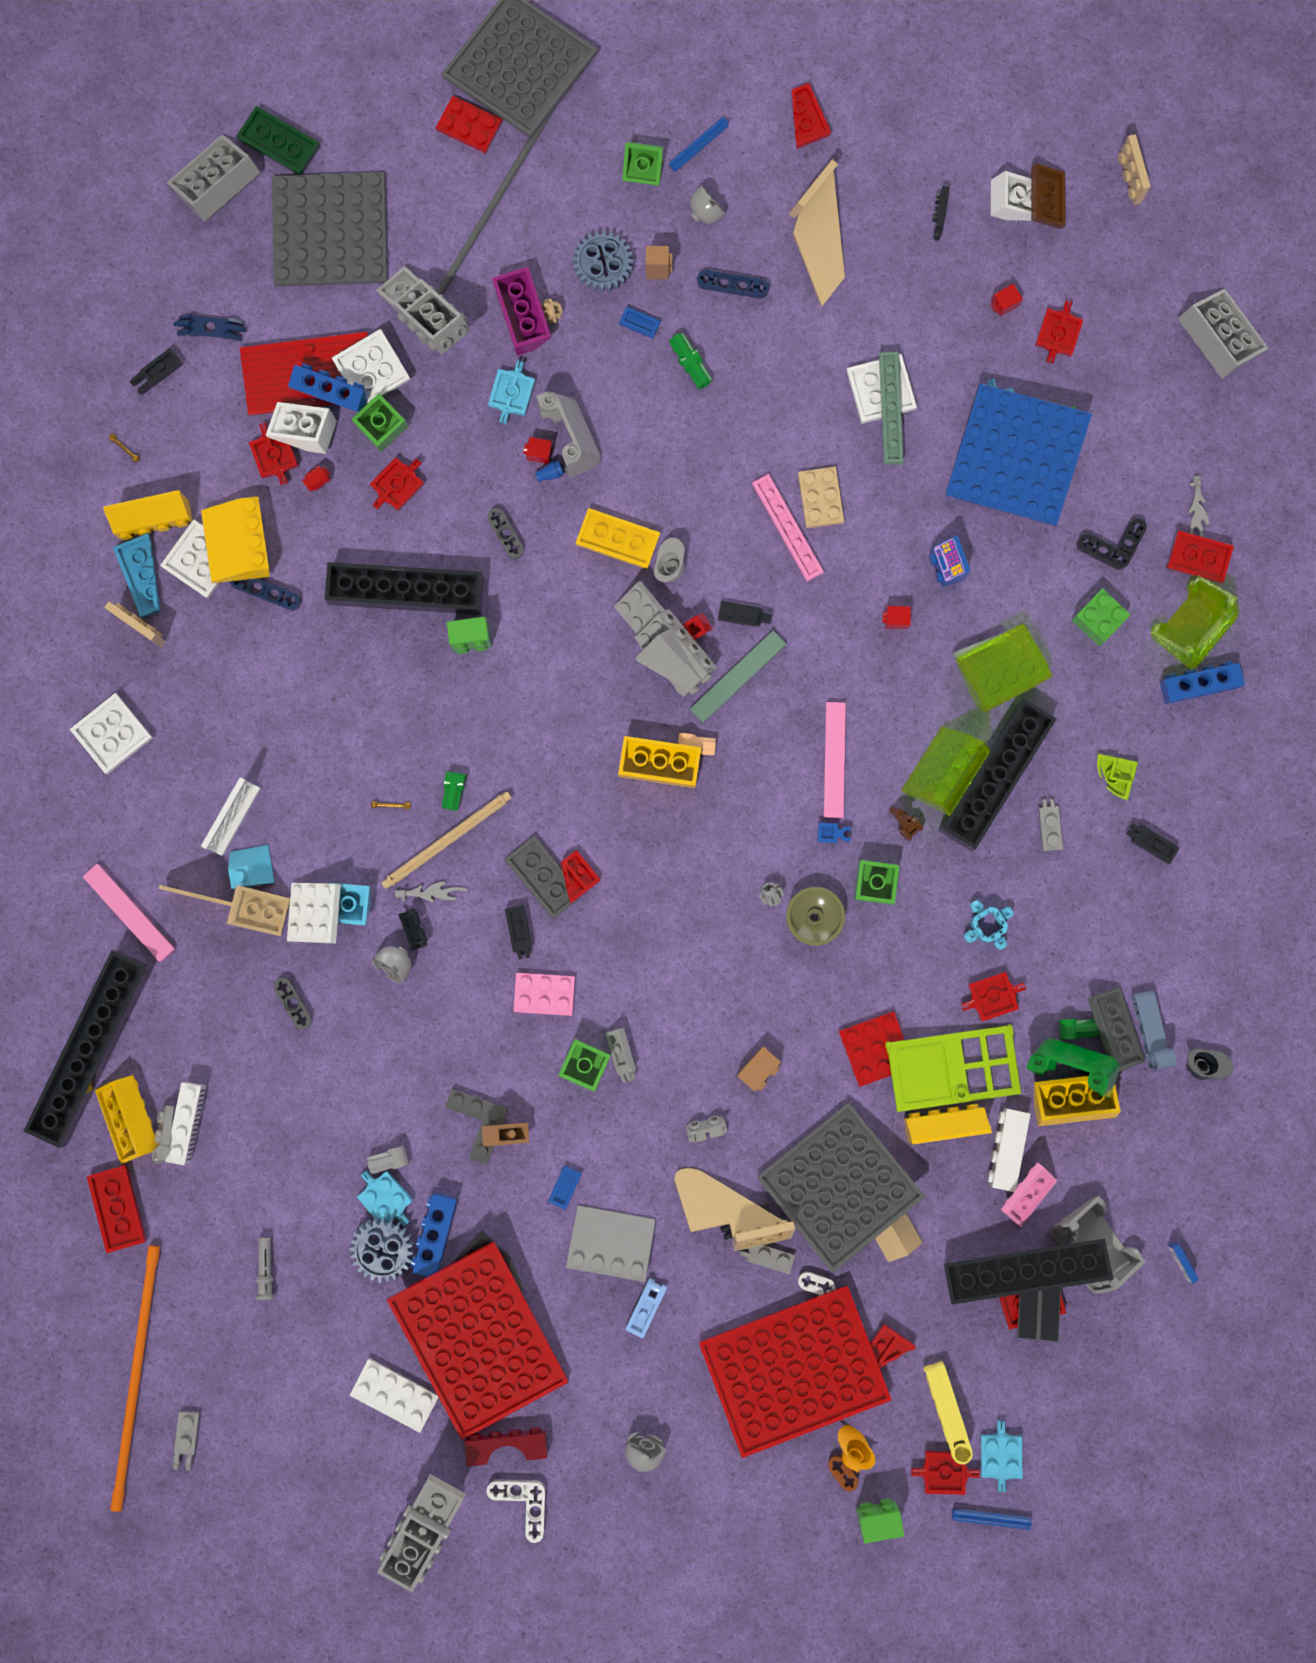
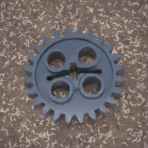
M603 230L602 235L595 231V237L588 234L589 240L582 238L583 245L577 244L578 250H574L575 257L572 258L575 264L573 269L577 271L576 277H581L580 283L587 282L586 288L592 285L594 291L599 287L601 293H603L604 288L611 292V286L618 289V283L624 285L623 278L629 279L628 273H632L631 266L634 265V260L631 259L633 258V252H629L630 245L625 246L626 240L620 241L619 234L614 238L612 231L607 236L605 230ZM599 246L602 247L604 261L606 262L607 277L604 275ZM609 248H612V249L615 250V251L612 252V253L606 252V250L609 249ZM591 252L596 254L594 257L588 256ZM612 266L619 267V269L616 271H613L610 268ZM594 270L600 271L598 275L592 274Z
M383 1217L381 1222H379L378 1218H375L373 1224L368 1220L366 1226L362 1224L359 1230H356L354 1233L355 1237L350 1241L354 1245H351L349 1250L354 1252L350 1255V1258H356L353 1266H360L357 1272L365 1271L364 1278L369 1274L371 1275V1281L378 1277V1281L381 1283L385 1277V1280L389 1282L391 1276L396 1280L398 1274L403 1275L404 1269L408 1270L410 1267L409 1263L413 1259L410 1255H413L415 1252L414 1249H411L414 1242L408 1241L412 1235L404 1234L407 1228L400 1229V1222L393 1225V1219L386 1223L385 1217ZM371 1235H377L380 1240L375 1241ZM390 1241L397 1242L399 1247H393ZM366 1253H371L374 1259L367 1258ZM384 1259L391 1260L393 1265H387Z

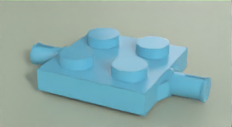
M516 361L514 371L498 369L488 406L499 409L502 412L499 420L502 424H507L509 414L526 415L535 378L527 377L521 373L524 365L522 361Z
M366 1170L361 1176L368 1185L357 1198L374 1218H378L379 1222H381L383 1217L386 1218V1223L391 1219L397 1218L403 1227L406 1226L410 1221L402 1212H404L406 1206L413 1199L389 1170L375 1179Z
M999 1420L997 1421V1433L981 1435V1477L997 1479L998 1492H1006V1480L1011 1478L1023 1479L1022 1436L1005 1433V1421Z

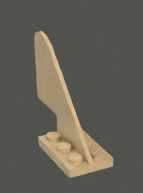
M159 885L158 888L231 906L227 924L281 936L290 898L238 885L236 886L232 902Z
M685 1168L676 1172L674 1181L690 1232L730 1224L734 1251L792 1238L795 1231L794 1222L781 1220L700 1170Z

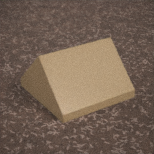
M904 1214L875 1238L888 1262L908 1256L923 1243L907 1214Z

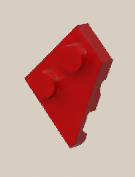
M577 850L560 863L571 904L601 881Z
M884 1323L870 1342L879 1368L916 1348L915 1344Z

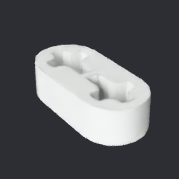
M804 1271L798 1277V1283L802 1289L818 1295L826 1293L823 1292L822 1287L817 1286L818 1283L825 1284L829 1282L831 1290L835 1289L832 1279L810 1271ZM807 1275L810 1276V1280L814 1281L815 1285L808 1283L807 1286H804L802 1278H806Z

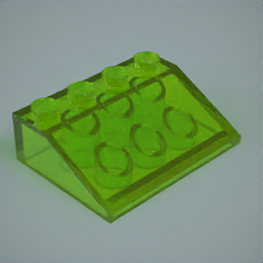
M1024 623L955 658L977 709L983 712H987L1053 677L1046 659Z
M941 726L901 791L950 816L989 755L990 749L980 739Z

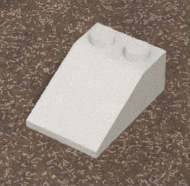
M1004 171L991 179V216L1004 220L1031 221V179L1008 171Z
M277 402L266 436L308 452L326 454L337 420L328 408Z

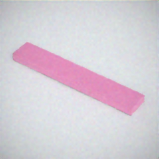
M767 474L752 482L755 491L806 582L823 574V569L770 475Z
M826 702L824 818H843L846 703Z
M96 864L83 876L88 884L159 962H162L175 950L174 946L99 864Z

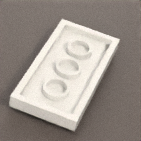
M371 1358L368 1359L350 1393L351 1397L419 1433L438 1399V1395L435 1392Z

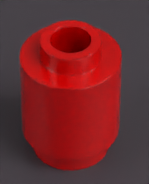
M318 465L304 475L305 478L302 479V482L310 492L317 491L330 481L328 477L331 474L325 466L321 468Z

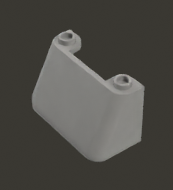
M545 392L536 396L542 419L549 418L555 424L564 421L573 442L567 444L562 450L568 478L598 466L601 459L600 453L576 400L553 392Z
M1099 1195L1089 1199L1050 1228V1233L1058 1246L1105 1238L1114 1280L1086 1284L1096 1294L1117 1290L1145 1263L1139 1250L1132 1247L1124 1248L1102 1217L1107 1212V1208Z

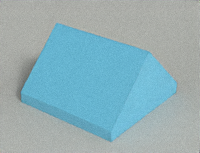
M340 884L338 923L366 925L371 909L370 886Z

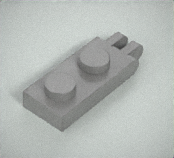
M1053 798L1049 799V806H1047L1046 799H1041L1042 807H1038L1042 851L1063 850L1059 807L1055 806Z
M624 1028L605 1033L617 1074L621 1076L624 1083L635 1080L634 1072L636 1068Z
M766 1245L747 1248L749 1249L748 1252L740 1250L739 1254L745 1256L746 1261L790 1275L795 1254Z

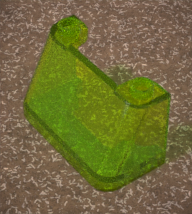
M1198 576L1195 581L1190 582L1187 587L1188 598L1166 624L1164 622L1156 623L1151 629V638L1191 670L1195 669L1235 623L1240 612L1238 597L1201 576Z

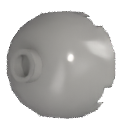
M702 185L692 194L690 198V207L693 211L691 216L697 223L701 220L705 224H714L726 214Z
M387 946L382 948L371 960L377 970L381 968L388 974L385 975L387 978L398 984L404 983L412 968L411 960L407 956L408 952L402 947Z
M639 1432L630 1434L625 1446V1456L628 1463L639 1472H649L658 1468L666 1453L663 1441L657 1436L647 1434L648 1438L639 1436Z

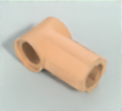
M687 733L678 734V744L701 747V755L714 756L716 739L696 737V735Z

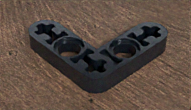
M1136 518L1132 520L1117 548L1090 534H1084L1077 540V548L1081 552L1114 569L1122 570L1130 563L1146 531L1147 525L1143 519ZM1138 523L1140 524L1139 528L1142 530H1138L1135 536L1131 535L1135 530L1133 525ZM1088 539V543L1090 545L1094 546L1095 543H1097L1098 545L1094 549V552H1092L1091 550L1093 549V547L1089 545L1087 547H1084V543L1082 541ZM1124 540H1131L1133 548H1125ZM1100 547L1107 549L1108 555L1106 557L1099 555L1098 549ZM1112 552H1114L1115 554L1113 555V557L1119 558L1121 556L1123 557L1122 561L1125 563L1119 565L1117 564V559L1112 558L1111 561L1108 559L1112 555Z

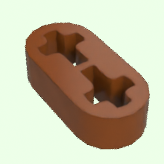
M831 1456L828 1459L830 1472L845 1491H854L859 1484L856 1474L843 1463L842 1456ZM833 1461H841L840 1466L843 1470L842 1472H840L837 1468H832L834 1466ZM846 1474L850 1479L854 1478L852 1486L849 1484L845 1485L846 1480L843 1475Z

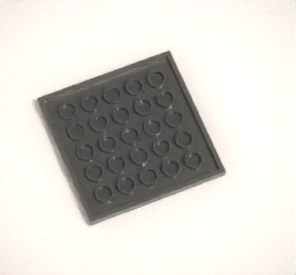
M499 0L441 75L446 81L531 139L594 59L598 51L591 44L528 1Z
M384 172L272 176L273 275L275 287L385 283L387 281Z
M849 1102L757 1176L761 1184L791 1222H794L795 1227L832 1273L926 1197Z

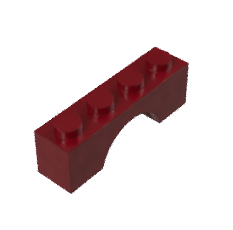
M532 1427L526 1432H521V1429H512L506 1434H501V1431H493L486 1436H481V1433H474L465 1440L467 1467L487 1465L490 1455L496 1449L503 1446L517 1448L524 1454L527 1461L547 1459L548 1457L546 1430H541V1427Z

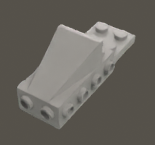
M405 266L376 290L398 312L396 314L398 319L402 323L406 322L407 327L412 332H415L420 342L428 345L432 351L436 350L441 355L471 331L467 325L469 321L462 312L459 313L452 303L449 304L442 294L439 295L432 285L429 286L422 279H418Z
M641 581L637 582L614 606L637 634L635 639L643 649L635 659L667 678L682 697L688 694L694 695L700 690L699 686L702 683L705 684L712 678L711 674L718 669L674 614L669 609L665 611Z
M430 1474L413 1506L408 1505L403 1514V1517L406 1518L405 1521L400 1520L395 1529V1532L398 1533L397 1536L393 1534L387 1544L390 1549H384L379 1559L382 1564L377 1573L413 1592L417 1583L422 1584L427 1574L425 1569L431 1568L435 1560L433 1554L438 1555L443 1545L441 1540L447 1539L451 1531L449 1525L466 1494Z

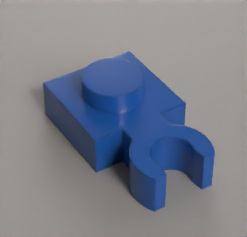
M818 823L817 843L836 844L837 838L844 842H849L851 838L844 837L843 833L844 831H851V827L838 829V824Z

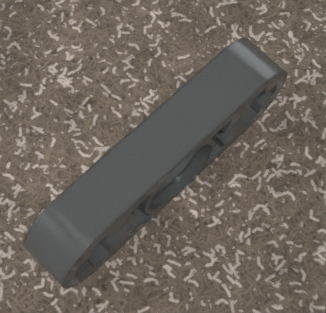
M491 509L488 512L487 518L506 554L513 560L521 558L524 552L522 544L501 509ZM495 513L497 516L501 515L499 517L500 522L502 524L500 527L496 520H491L493 519V514ZM502 530H509L511 536L508 539L501 538L500 533ZM511 541L515 548H520L518 549V554L516 555L514 552L510 553L512 551L511 546L509 545Z
M287 978L276 980L274 991L295 1027L298 1029L309 1028L312 1024V1016L292 982ZM280 983H287L288 986L286 987V990L288 991V993L293 992L294 994L289 995L284 999L283 996H285L286 993L284 990H279V987L281 986ZM291 998L298 1000V1007L296 1009H290L288 1006V1001ZM301 1008L303 1009V1011L300 1012L301 1016L307 1017V1020L305 1021V1026L304 1024L298 1023V1021L300 1020L298 1014H296L295 1016L293 1015L294 1012H298Z

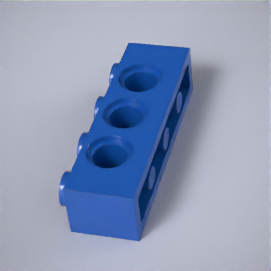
M303 363L301 367L294 365L288 385L289 388L359 412L366 406L370 391L364 389L365 385L356 382L353 385L348 384V379L336 376V379L331 378L330 373L320 369L318 373L312 371V366ZM314 377L315 383L311 386L310 379ZM329 383L332 384V390L330 392L327 391V386ZM349 389L350 394L345 398L344 392Z
M1232 661L1220 664L1221 667L1217 668L1211 665L1203 667L1202 671L1195 672V669L1183 672L1184 675L1176 676V673L1164 676L1165 679L1160 682L1165 704L1243 687L1245 682L1240 663L1233 664ZM1217 674L1223 676V682L1217 679ZM1198 678H1202L1205 681V686H1201L1198 683ZM1180 682L1185 683L1186 690L1180 688Z
M436 1192L432 1197L429 1196L426 1208H429L428 1215L423 1217L421 1224L424 1231L422 1236L419 1235L416 1247L419 1250L417 1255L413 1256L411 1267H414L413 1273L428 1277L440 1270L458 1198ZM436 1210L443 1212V1220L435 1219L434 1212ZM436 1230L439 1235L438 1239H431L429 1231ZM424 1250H431L433 1258H425Z

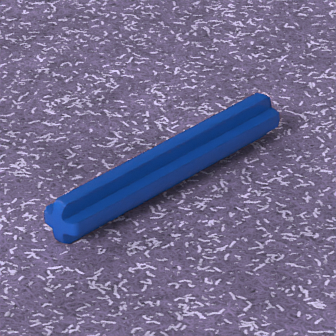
M724 117L720 118L669 162V167L674 172L680 169L729 126L728 121Z
M956 1508L952 1510V1519L954 1521L1030 1530L1032 1527V1520L1029 1517Z

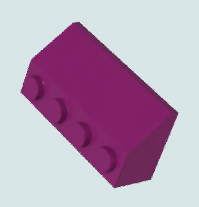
M525 267L493 277L494 289L516 356L535 351L548 341L551 335L529 268Z

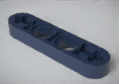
M710 270L700 271L697 276L698 286L705 290L759 299L765 298L769 293V284L763 279ZM704 276H708V280L711 281L703 283L702 279L704 278ZM714 277H717L715 285H713ZM721 279H726L729 285L721 287L718 282ZM745 282L748 287L746 290H739L737 284ZM751 283H753V290H752V292L750 291V289H751ZM760 285L765 289L762 293H759L757 289Z
M257 578L250 579L249 582V579L243 580L248 583L247 586L241 583L237 586L235 581H230L231 586L236 590L287 610L294 611L301 606V599L297 594ZM255 583H260L262 586L261 591L258 593L252 592V586ZM272 590L279 591V597L275 600H271L269 597ZM283 596L288 599L294 597L296 604L289 606L287 601L282 600Z

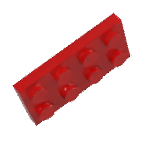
M123 1165L86 1176L106 1254L147 1242L128 1166Z

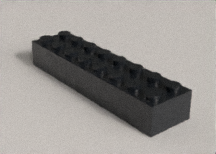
M327 562L324 600L328 605L481 615L484 577L482 572Z
M1023 698L1014 709L939 829V832L971 852L976 850L1057 718Z
M1105 1238L944 1264L951 1305L1114 1280Z

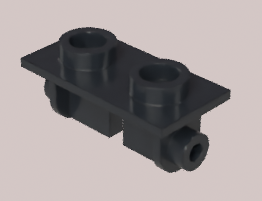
M412 908L407 910V912L398 914L411 951L426 947L428 945V938H426L423 928H420L421 921L418 911Z

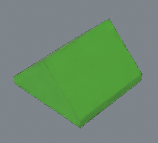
M626 142L622 181L659 186L663 163V147Z

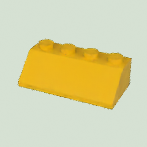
M180 490L103 507L113 534L121 540L131 539L133 535L137 534L140 536L147 533L151 534V531L155 530L159 532L168 531L169 527H186L188 523L193 521L189 500Z
M624 736L618 776L621 778L695 788L701 747Z
M133 1075L112 1081L95 1090L120 1164L152 1153L157 1146V1142H154L155 1135L151 1127V1119L147 1115L145 1102L141 1098L138 1082L134 1079Z
M1089 1076L1034 1082V1109L1037 1125L1046 1126L1116 1118L1121 1112L1116 1087L1114 1085L1111 1098L1100 1096L1099 1092H1095L1089 1087Z
M978 1104L966 1105L967 1109L959 1110V1107L947 1108V1112L941 1113L939 1109L927 1111L928 1115L921 1116L920 1112L909 1113L908 1117L904 1118L907 1142L911 1144L992 1133L985 1108L978 1107Z

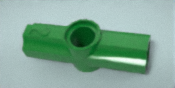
M678 333L669 340V344L676 353L679 364L683 365L685 368L684 372L689 374L698 390L705 388L712 382V379L703 366L701 356L696 349L693 350L684 333Z

